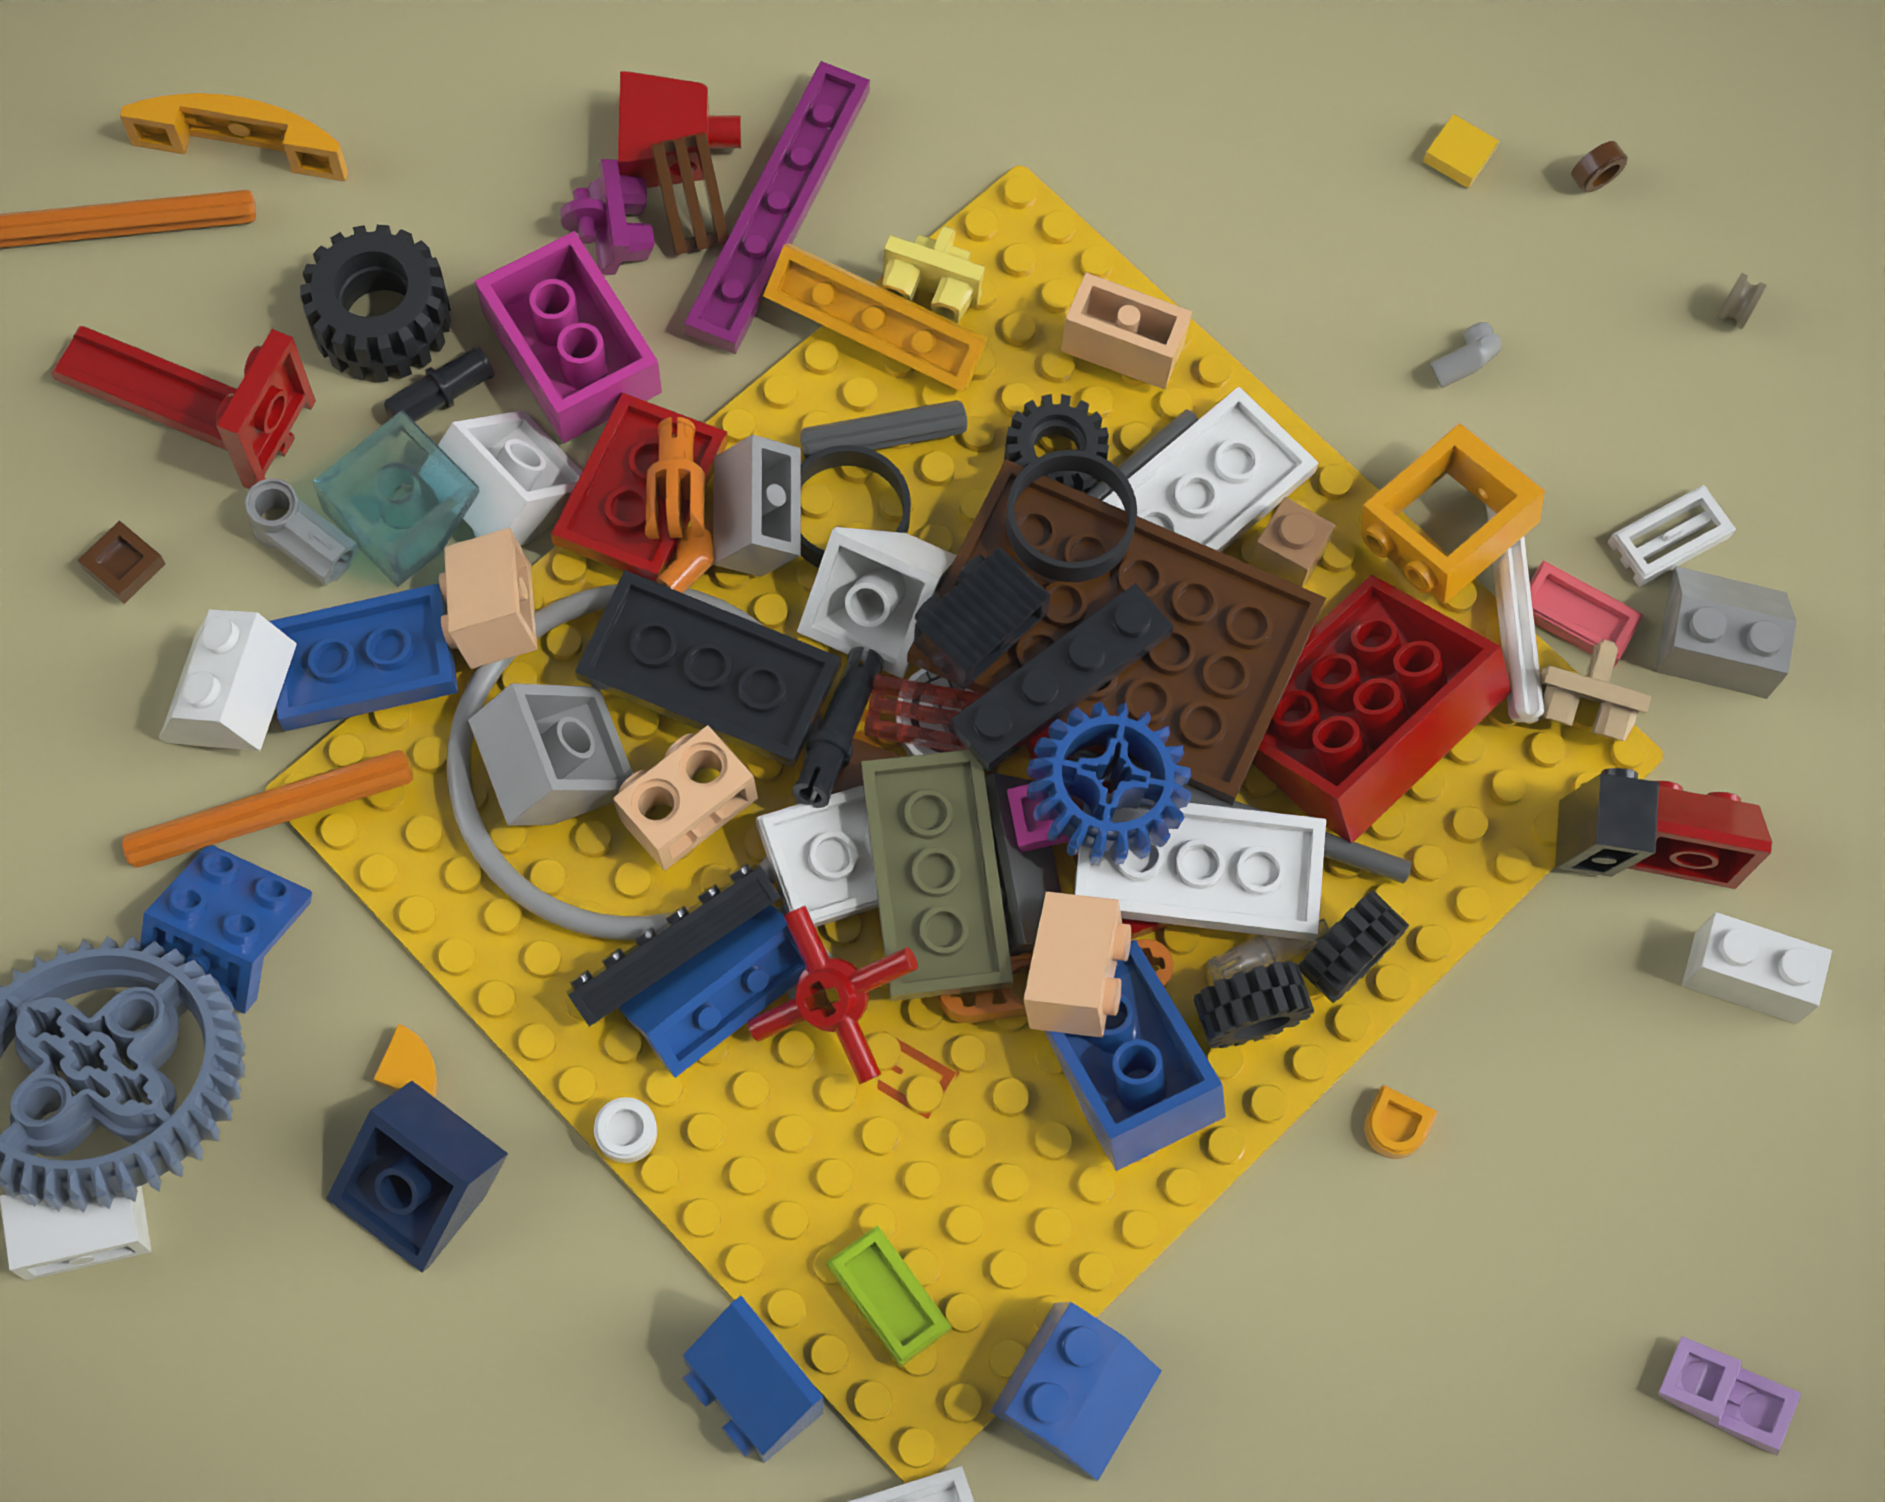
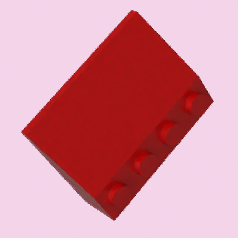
M1371 574L1313 627L1252 763L1309 817L1326 819V828L1352 844L1511 693L1501 646Z

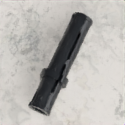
M854 647L849 651L846 665L819 730L812 732L806 743L808 756L800 776L792 789L793 796L804 805L809 804L813 791H816L817 795L813 807L823 808L827 806L840 769L848 766L854 753L851 742L877 678L885 664L881 655L872 649H869L864 664L860 663L864 647Z

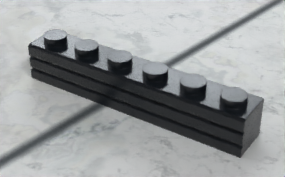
M748 863L741 865L729 874L730 882L721 888H718L716 884L710 886L697 896L700 902L688 910L683 905L665 917L668 922L657 931L653 927L644 930L633 939L636 945L624 953L619 948L601 960L604 965L593 974L586 970L574 977L569 982L572 988L567 990L566 993L588 1026H592L780 899L781 896L762 867L757 864L750 867Z

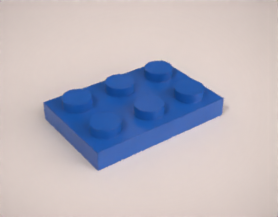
M439 583L269 621L297 643L276 704L278 721L285 731L458 693L453 649L448 646L441 627V616L448 614L447 603L444 600Z

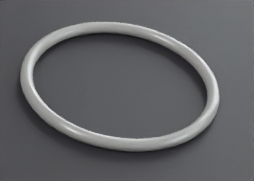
M617 584L580 591L536 611L534 618L537 639L567 621L606 609ZM689 588L684 592L688 596L762 625L743 610L722 599ZM517 656L477 667L459 700L451 725L447 748L449 796L460 832L475 860L489 878L510 898L546 921L573 932L598 938L633 940L638 934L650 927L657 931L668 922L665 917L670 913L650 916H617L581 909L562 902L541 891L526 880L508 863L497 849L485 829L473 793L471 748L474 734L468 719L482 709L492 687ZM819 712L810 734L815 730H819L823 720L821 712ZM808 738L803 747V766L808 756L806 752ZM813 791L810 801L815 800L816 791ZM798 800L796 801V805L802 804ZM766 856L758 865L762 867L773 884L775 878Z

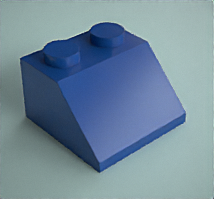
M742 1296L733 1301L683 1354L685 1364L690 1371L682 1379L705 1408L713 1401L718 1404L730 1420L722 1429L745 1458L755 1451L765 1463L823 1414V1396Z
M1057 1302L1052 1306L990 1410V1413L1087 1476L1098 1481L1162 1370L1125 1336L1072 1302Z

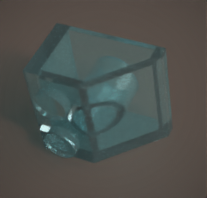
M403 410L313 480L322 511L345 535L357 543L358 548L397 588L442 552L480 492L479 486Z

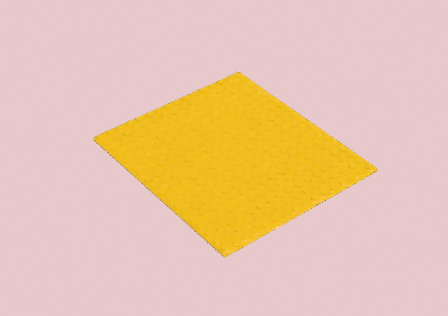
M1022 165L1015 166L943 225L956 231L953 246L970 251L969 262L985 267L981 285L983 293L977 308L969 306L957 323L989 338L967 390L962 392L822 325L705 422L727 431L728 443L724 451L752 434L801 448L800 432L805 427L949 401H961L967 415V430L964 433L874 449V451L888 458L900 470L908 485L911 509L907 534L957 555L1004 463L1008 427H1011L1012 418L1017 411L1023 414L1024 404L1032 399L1037 407L1041 404V397L1052 394L1053 404H1060L1061 394L1071 396L1070 406L1073 408L1077 407L1080 400L1088 403L1087 415L1091 416L1097 411L1103 418L1101 428L1107 427L1109 434L1107 460L1118 467L1185 409L1192 411L1200 419L1237 387H1240L1318 462L1316 472L1286 497L1335 524L1326 551L1304 586L1305 589L1326 597L1314 627L1372 574L1501 646L1496 597L1475 578L1444 605L1431 593H1422L1408 581L1404 571L1390 559L1376 556L1367 547L1361 536L1363 504L1380 490L1192 318H1190L1184 346L1165 390L1061 351L1065 320L1085 273L1176 306L1178 305L1033 172ZM943 226L928 238L937 240ZM881 276L874 284L882 287L884 277ZM917 288L911 302L931 311V302L935 294ZM1061 435L1043 436L1034 446L1038 458L1055 451L1078 450L1072 440ZM801 448V463H802V462L805 460V457H804V455H803L802 448ZM856 466L828 468L812 476L801 487V534L809 542L822 550H826L831 532L835 527L895 532L902 520L903 508L894 488L883 477L865 468ZM714 472L705 489L704 528L710 532L712 537ZM1281 502L1222 553L1250 564L1256 543ZM1404 512L1397 515L1446 557L1449 556L1440 545ZM555 546L531 566L534 610L536 612L559 599L580 591L618 584L624 571ZM675 551V553H674V555H673V557H672V559H671L669 565H670L674 560H676V551ZM802 556L762 577L712 565L689 589L701 591L722 599L743 610L767 628L841 657V667L820 710L823 719L846 665L848 654L797 632L819 568L807 562ZM605 609L567 621L538 638V650L518 655L509 664L492 687L483 707L511 683L594 687L577 680L575 670ZM1535 633L1539 670L1541 668L1547 669V666H1553L1579 674ZM458 648L453 649L458 693L349 717L270 782L265 791L396 750L403 751L408 756L413 770V780L409 784L287 822L734 1301L740 1296L745 1299L820 1394L905 1484L939 1473L996 1417L990 1413V1410L1054 1303L1072 1302L1097 1318L1555 867L1560 799L1579 788L1582 783H1586L1599 775L1602 770L1608 768L1634 770L1638 772V779L1644 780L1660 764L1663 759V752L1635 724L1623 742L1591 733L1600 703L1580 698L1572 726L1558 724L1541 718L1537 722L1528 724L1526 722L1515 723L1509 716L1506 697L1354 841L1411 861V870L1404 884L1323 857L1319 925L1315 941L1183 925H1171L1135 938L1136 940H1155L1163 944L1170 951L1174 961V969L1166 991L1223 1084L1226 1117L1118 1171H1115L1089 1125L1044 1030L1030 1029L1027 1015L974 1023H959L950 1019L942 1011L939 996L890 1001L888 983L869 991L867 1009L863 1017L858 1021L881 1071V1075L860 1085L836 1032L819 1030L807 1021L801 1022L760 1042L752 1037L748 1028V1022H746L676 1078L665 1069L643 1034L625 1019L619 1007L589 1027L566 993L567 990L572 988L569 982L586 970L593 974L604 966L601 962L604 957L619 948L624 953L636 945L634 940L598 938L577 933L546 921L510 898L489 878L475 860L456 822L449 796L447 779V748L451 725L459 700L469 679L477 669V667L473 669L469 667ZM910 664L903 678L882 670L853 738L901 755V757L909 756L899 743L895 726V712L899 693L910 677L922 668ZM600 689L633 774L640 770L649 771L666 758L668 749L679 738L687 734L696 735L701 731ZM474 736L471 748V778L477 809L485 829L508 863L526 880L552 897L581 909L617 916H650L670 913L683 905L686 908L692 907L700 902L697 896L705 889L714 884L721 888L730 882L729 874L741 865L748 863L752 867L763 861L767 855L755 824L758 816L796 805L797 799L793 796L792 789L803 768V749L794 768L721 739L754 776L758 799L665 871L620 821L614 803L553 825H507ZM1026 744L989 772L984 769V776L994 772L1035 781V779L1027 774V767L1032 758ZM1253 763L1251 764L1235 801L1267 812L1309 817ZM711 768L702 769L691 780L697 783H709L715 780L720 772ZM664 804L655 805L646 812L644 817L650 820H661L666 818L673 808ZM1328 828L1325 829V832L1339 836ZM1064 842L1052 845L1061 893L1074 895L1077 866L1073 856H1069L1066 851L1068 844ZM775 881V882L773 883V886L775 887V889H776L777 892L779 893V890H778V887H777V884H776V881ZM1371 891H1375L1409 924L1405 933L1383 955L1381 960L1335 1003H1332L1302 974L1314 1008V1013L1310 1014L1311 1017L1307 1020L1299 1021L1300 1024L1294 1027L1284 1028L1283 1032L1276 1035L1269 1034L1263 1036L1264 1039L1255 1042L1249 1040L1244 1045L1234 1046L1232 1044L1227 1048H1219V1046L1211 1048L1208 1045L1193 1001L1195 994L1201 993L1200 990L1203 988L1215 986L1214 982L1222 978L1230 979L1233 977L1232 974L1240 971L1246 973L1252 971L1253 967L1264 965L1265 968L1275 962H1282L1284 964L1288 961L1299 965L1305 959L1304 957L1316 946L1315 944L1330 931L1329 929L1336 922H1339L1346 912L1354 908L1358 901L1366 897ZM781 898L771 904L775 909L784 905ZM878 908L816 927L824 947L832 957L844 959L858 969L884 958ZM1029 950L1020 955L1033 954L1034 950ZM1151 965L1155 972L1161 969L1159 965ZM1021 970L1013 974V985L1010 990L1017 998L1022 1000L1024 999L1029 970ZM835 987L825 989L830 1002L840 1000ZM998 989L950 995L951 997H960L963 1007L974 1006L976 995L994 992L992 1003L995 1005L1003 1004ZM784 993L754 1017L791 999ZM618 1098H634L646 1104L652 1111L657 1125V1139L654 1147L644 1158L632 1163H620L609 1159L600 1150L594 1135V1123L597 1114L607 1103ZM877 1225L952 1327L950 1332L901 1368L827 1267L828 1260Z

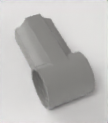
M269 478L257 482L248 491L245 506L253 534L261 544L269 548H277L325 586L332 581H337L349 569L354 556L358 552L357 543L298 499L296 491L289 483L281 479ZM274 507L288 510L286 515L277 520L262 518L264 512Z

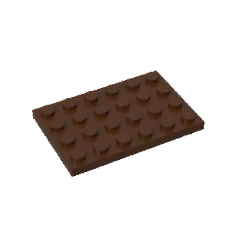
M1005 459L938 593L944 597V595L950 593L953 587L958 586L957 576L975 556L982 555L986 559L987 556L992 555L996 548L1000 547L1051 594L1048 614L969 685L967 689L984 695L1136 583L1174 626L1172 634L1076 707L1080 708L1090 718L1094 704L1100 701L1105 706L1109 716H1114L1117 707L1126 703L1129 711L1127 718L1135 721L1138 720L1139 715L1149 711L1151 719L1148 728L1155 732L1158 728L1169 726L1170 735L1164 745L1166 747L1183 745L1184 755L1176 765L1191 768V777L1187 785L1233 806L1321 612L1326 597L1137 516L1129 549L1113 569L1097 578L1082 582H1062L1046 578L1027 567L1016 555L1009 542L1006 531L1008 497L1015 479L1025 467ZM1046 476L1038 478L1025 488L1014 507L1017 525L1028 543L1042 554L1060 561L1082 562L1098 558L1113 549L1123 538L1127 530L1125 510ZM913 641L907 652V662L951 681L949 676L943 673L939 666L934 665L932 660L926 657L922 650L917 649ZM1070 711L1059 720L1068 724ZM1128 753L1129 758L1139 761L1134 756Z

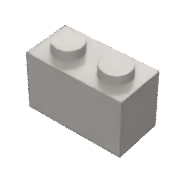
M752 434L714 457L713 565L762 577L801 556V448Z

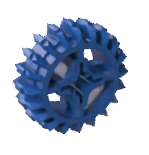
M1100 701L1094 704L1090 718L1080 708L1076 707L1070 711L1068 724L1059 719L1051 723L1048 730L1050 738H1039L1036 743L1034 752L1039 758L1031 759L1027 767L1028 776L1035 779V781L1028 785L1027 797L1028 799L1041 802L1036 806L1033 813L1035 821H1054L1047 832L1049 841L1057 840L1066 835L1070 838L1066 849L1069 856L1075 855L1081 845L1090 848L1089 859L1092 865L1100 862L1104 851H1110L1112 860L1118 866L1119 864H1124L1128 856V849L1141 860L1146 858L1151 851L1150 843L1163 847L1171 837L1169 829H1178L1185 816L1180 808L1187 807L1191 800V791L1182 787L1188 783L1191 777V768L1176 765L1184 755L1183 745L1166 747L1164 744L1170 735L1169 726L1158 728L1153 732L1148 728L1151 719L1149 711L1139 715L1137 721L1127 718L1129 711L1126 703L1117 707L1114 716L1108 715L1105 706ZM1091 746H1106L1104 754L1094 759L1080 757L1078 762L1066 760L1081 749ZM1128 753L1138 759L1147 771L1133 765L1128 757ZM1111 764L1110 778L1115 781L1113 788H1116V790L1113 791L1107 804L1108 789L1102 786L1105 778H1101L1105 776ZM1069 795L1082 799L1088 805L1090 815L1082 811ZM1139 804L1153 807L1149 812L1137 819L1127 822H1112L1115 811L1121 808L1137 809Z

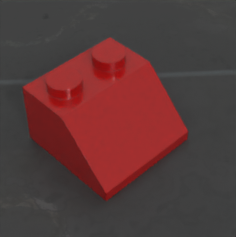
M1660 780L1656 781L1659 782L1656 851L1627 869L1736 889L1771 854L1772 839L1760 805L1741 802L1739 796L1728 792H1710L1704 795L1683 791V787L1677 783Z

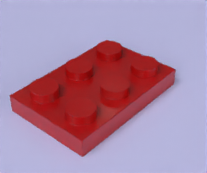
M622 392L551 533L553 545L621 571L627 570L657 583L656 578L668 567L676 551L678 539L670 538L666 500L661 499L660 539H649L645 535L647 470L652 464L659 461L658 424L662 420L672 417V434H675V437H677V417H683L693 422L695 426L693 462L700 466L705 473V489L714 472V457L724 452L727 446V431ZM684 500L685 529L691 520L690 500Z

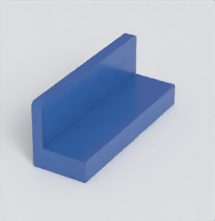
M769 905L622 1004L619 1010L625 1019L643 1034L665 1069L676 1078L797 984L801 974L807 967L783 914Z

